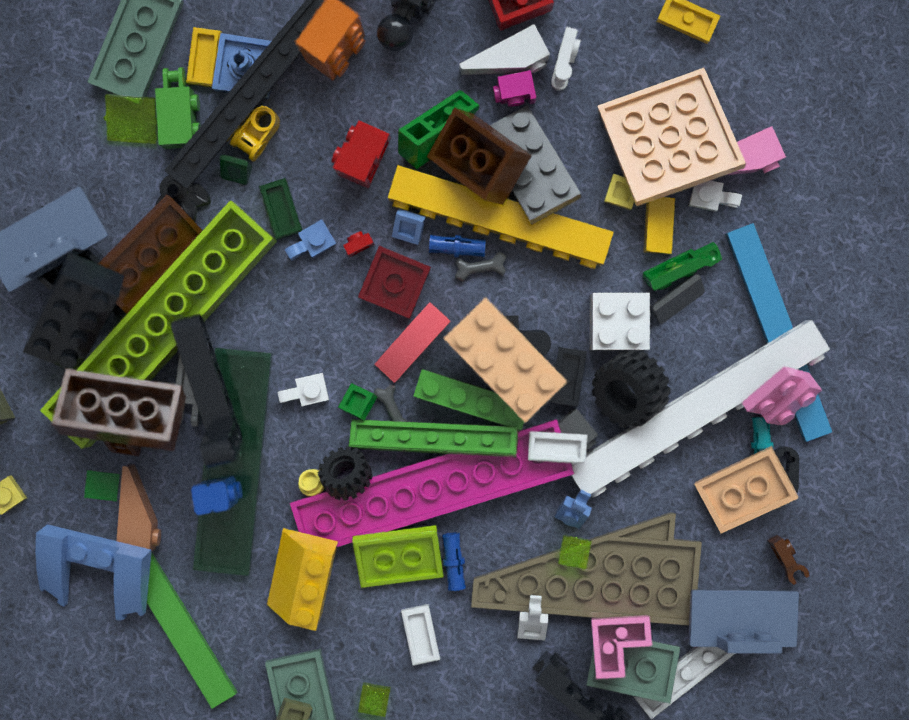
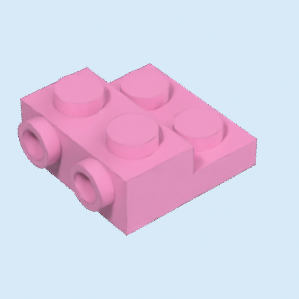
M784 366L745 399L742 404L748 412L761 414L767 423L785 425L795 417V413L801 407H807L812 404L822 389L810 373Z

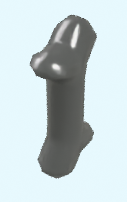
M498 252L490 260L467 263L458 258L456 260L458 271L455 274V278L463 282L471 274L495 271L499 275L504 276L506 270L503 263L506 260V256Z
M389 385L386 389L376 388L374 394L385 405L391 420L409 422L402 417L394 401L393 395L396 386Z

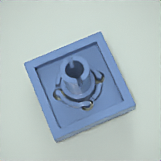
M220 33L212 89L229 93L271 41ZM270 91L264 97L265 99H269Z

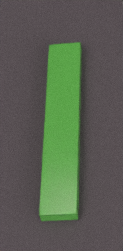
M352 419L349 447L366 450L517 457L519 429L518 427L362 421Z
M151 552L147 604L213 709L236 695L237 690Z

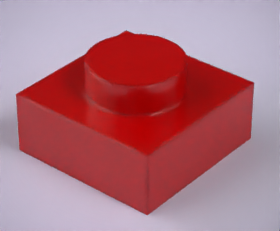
M362 231L349 236L347 238L348 243L343 246L348 256L352 257L374 246L375 243L369 233L363 235Z

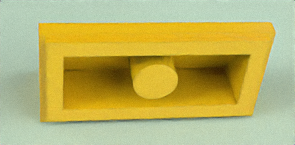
M662 197L646 203L643 253L672 254L675 198Z

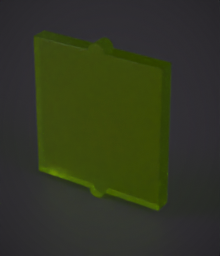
M105 95L106 115L103 119L107 125V141L157 143L155 98Z

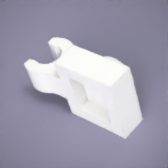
M710 180L693 186L689 206L714 212L718 210L719 204L737 208L740 206L742 195L722 192L724 183Z
M323 373L295 379L296 388L278 392L280 403L300 398L301 406L329 400Z
M530 595L529 612H520L517 638L545 640L548 614H541L542 596Z

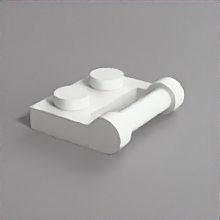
M566 27L551 80L552 87L557 91L564 90L568 85V79L572 74L569 62L574 63L581 41L575 39L578 30Z

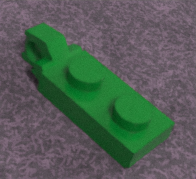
M711 242L695 251L689 249L643 272L642 276L645 283L654 291L657 289L661 290L669 287L673 281L681 277L694 275L698 269L704 266L712 267L722 260L717 244Z

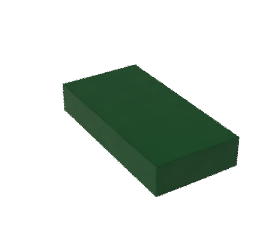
M283 178L259 186L275 239L279 240L301 232L303 229L287 179Z

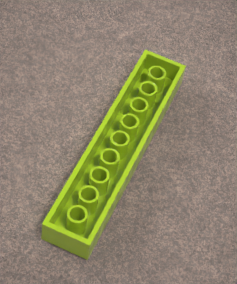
M230 200L81 364L77 371L151 381L178 351L171 328V321L200 313L205 322L274 246L277 240L242 208ZM60 389L40 410L51 421L53 420ZM68 436L81 449L91 447L97 441Z

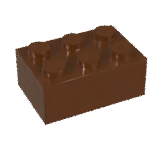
M454 107L427 157L483 200L503 205L532 155L475 114Z

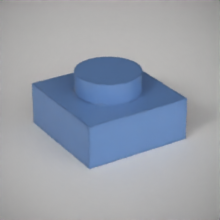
M399 208L395 217L392 237L418 245L422 237L426 216Z

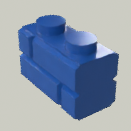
M234 476L205 480L194 485L191 489L194 511L197 515L229 510L238 503L239 498L243 497L240 481L236 482Z

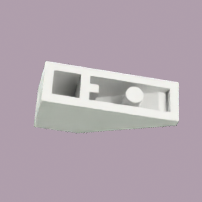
M532 25L460 63L459 70L462 75L514 74L529 70L535 73L547 66L546 61L549 60L550 53L536 26Z

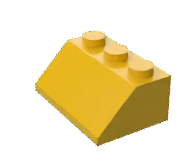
M283 528L267 605L289 625L316 631L322 616L338 541Z

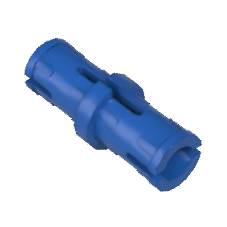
M430 235L429 253L453 254L454 257H459V255L485 257L486 239L461 238V235H455V237Z
M460 533L442 534L445 555L443 566H446L448 591L466 589L463 574L465 559L461 554Z

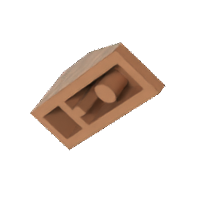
M127 464L122 466L116 541L154 551L161 542V529H157V518L135 464Z

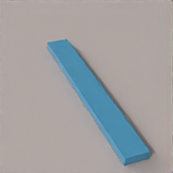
M754 223L726 233V237L766 343H769L792 329L793 326ZM807 364L798 368L801 371L810 373ZM818 394L812 404L807 407H801L795 413V419L804 442L832 433Z

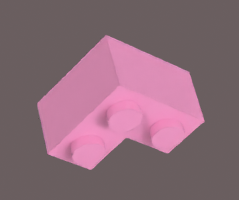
M649 615L592 618L596 679L625 677L623 648L652 646Z

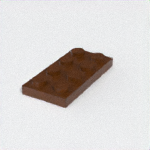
M168 195L98 263L103 267L125 275L116 305L126 314L129 313L203 231Z

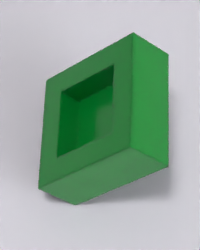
M351 383L338 408L365 421L377 396Z

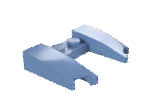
M47 524L36 533L35 553L39 588L42 592L46 590L58 599L57 603L64 607L68 604L71 562L114 572L116 620H124L127 614L137 612L139 616H143L146 613L152 550Z

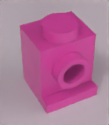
M531 70L497 77V86H493L496 103H508V107L522 105L525 103V99H529V104L535 103L536 94Z

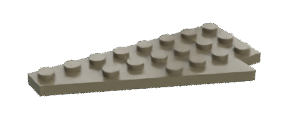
M669 512L474 577L471 607L529 612L530 595L542 596L541 613L592 618L649 615L651 623L689 626L690 592L693 589H698L702 542L674 539L676 514Z

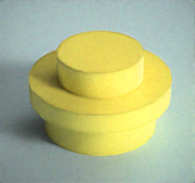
M306 470L300 475L299 489L304 495L311 497L322 493L324 490L319 480V470Z

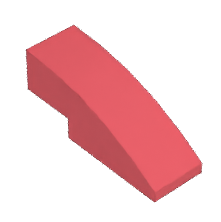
M429 302L374 365L395 383L451 321Z

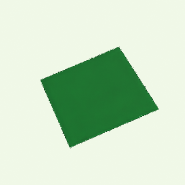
M87 470L84 498L117 502L120 474Z

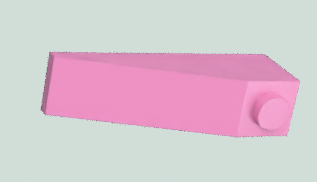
M772 126L737 142L746 166L744 169L727 175L754 173L761 169L765 174L780 167L778 161L786 156Z

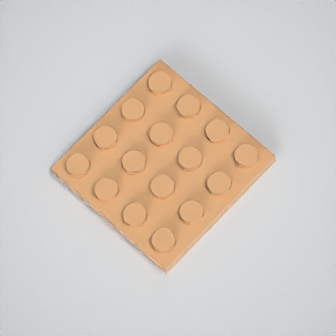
M704 68L598 105L599 115L636 206L744 169L746 166V162Z

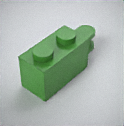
M179 67L176 71H169L168 68H163V88L155 89L158 144L164 149L183 148L201 127L199 122L196 123V112L200 111V100L198 94L195 95V92L189 86L186 87L184 67ZM171 82H179V87L171 88Z

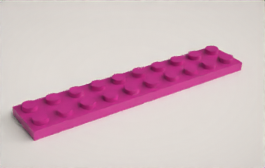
M555 419L523 429L522 431L520 430L518 432L517 457L443 454L373 476L372 479H369L371 483L369 487H364L365 492L363 494L357 493V497L354 499L350 496L349 500L346 501L342 497L340 500H336L325 491L315 496L293 501L290 503L299 532L338 541L337 547L352 543L353 536L395 530L573 475L574 471L571 463L528 460L530 431L561 433L558 421Z

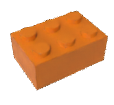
M325 0L297 39L296 44L305 61L333 81L336 76L341 77L349 66L348 59L353 53L358 54L366 40L363 39L365 33L360 17L356 12L339 0Z

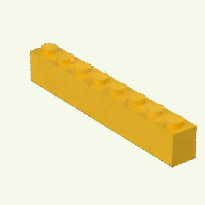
M397 165L388 195L389 201L393 202L392 207L397 209L400 208L406 211L409 210V207L420 210L419 215L426 216V218L435 220L436 215L447 218L446 223L459 228H462L463 224L473 226L472 231L485 236H488L489 232L499 234V240L511 244H515L516 240L527 243V249L541 253L543 248L554 251L553 256L566 261H569L570 257L580 259V265L595 269L596 265H604L614 233L613 231L554 213L531 225L518 202L506 199L505 203L501 205L485 201L464 185Z

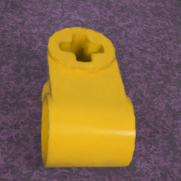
M266 106L257 107L245 123L236 131L230 141V145L240 148L249 155V160L254 162L262 154L267 143L280 126L279 116ZM270 114L272 117L270 125L265 128L260 127L259 120L261 116ZM245 140L250 142L253 146L251 147L249 144L245 142Z

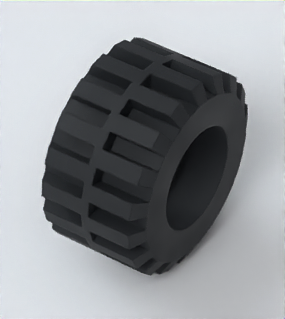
M626 350L616 355L594 374L595 378L592 380V386L595 387L592 390V395L596 397L595 403L597 407L600 406L602 409L601 413L610 418L609 421L614 424L618 422L619 426L623 428L627 426L630 429L637 426L641 427L665 408L670 399L668 395L671 394V388L667 386L670 381L668 376L663 374L664 368L656 364L657 360L655 358H648V354L645 352L638 354L637 350H630L629 352ZM627 384L633 389L634 393L628 388Z

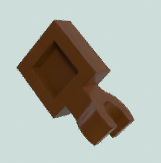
M775 535L767 540L780 565L784 568L785 576L790 583L796 584L793 574L797 570H800L804 577H809L808 569L796 563L792 556L796 552L788 539L784 540L780 536Z

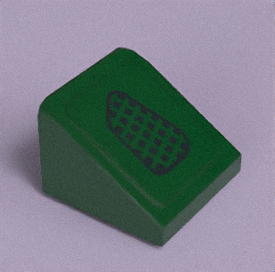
M224 154L221 155V178L247 185L253 167L252 164L246 160Z

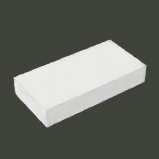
M530 431L528 460L586 464L587 434Z
M429 604L402 609L401 613L413 666L440 660Z

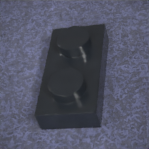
M558 347L555 369L567 382L550 398L551 403L578 407L587 351Z

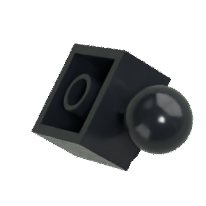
M390 0L391 6L397 8L395 14L384 17L378 24L377 38L380 44L390 51H400L406 48L413 37V28L410 23L412 16L422 20L424 14L429 15L436 0Z

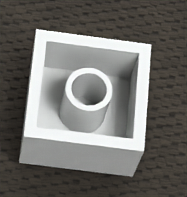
M650 293L590 294V350H650Z

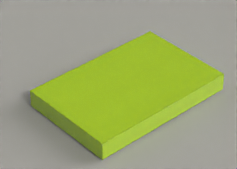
M436 525L353 536L352 542L361 588L444 577Z

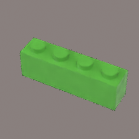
M425 369L421 370L414 397L508 427H518L522 431L523 419L496 392Z

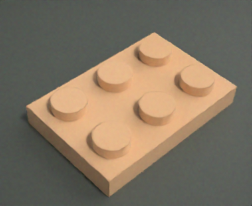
M772 446L700 479L694 484L720 533H724L798 499V494Z

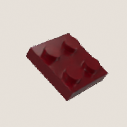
M379 246L358 298L410 319L431 267Z

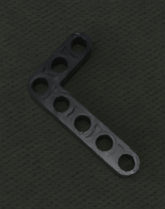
M199 313L171 321L173 336L206 430L200 443L203 463L208 469L236 461L243 444L242 434L204 319Z

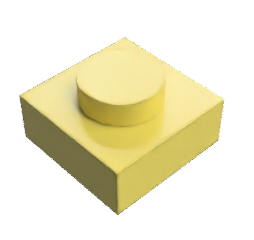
M613 174L604 202L631 210L634 200L625 177Z
M12 475L0 482V514L2 515L27 499Z

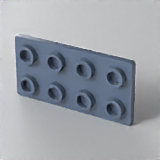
M75 188L0 231V278L7 291L13 292L64 263L68 253L78 255L108 238V232L82 188Z
M693 589L690 592L688 643L692 647H718L726 653H782V647H796L799 593L794 590Z

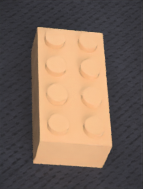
M487 298L479 303L444 338L524 422L567 382Z

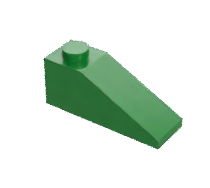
M461 90L452 94L398 130V154L418 169L430 160L427 156L454 107L475 114L479 110V104Z

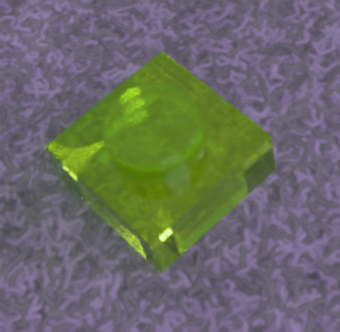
M563 535L558 564L586 569L591 540Z
M363 682L358 712L385 717L391 687Z

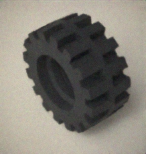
M349 446L346 447V450L340 447L337 452H329L330 456H325L322 459L324 464H320L318 467L320 470L318 471L319 480L327 493L336 500H340L342 497L344 501L349 500L350 496L353 499L356 498L359 492L363 494L365 492L364 487H369L371 484L369 479H372L373 476L371 473L372 469L363 453L359 449L355 448L353 450ZM354 468L347 477L336 479L342 471Z

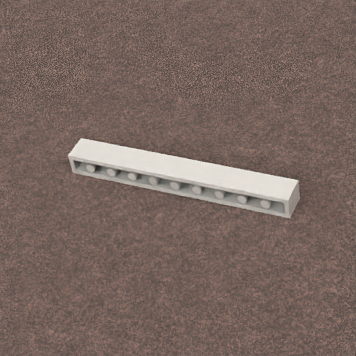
M805 320L668 403L664 409L641 427L627 428L586 453V464L571 463L574 471L572 477L580 490L591 494L592 498L596 497L606 490L605 485L613 480L619 483L631 475L629 471L636 466L640 468L646 467L655 460L653 456L661 451L666 454L677 448L679 440L686 436L688 439L694 438L703 432L701 427L709 422L714 425L727 417L726 412L734 407L737 410L743 408L742 402L784 366L799 370L798 368L807 363L810 366L825 358L823 353L830 350L814 322L812 320Z

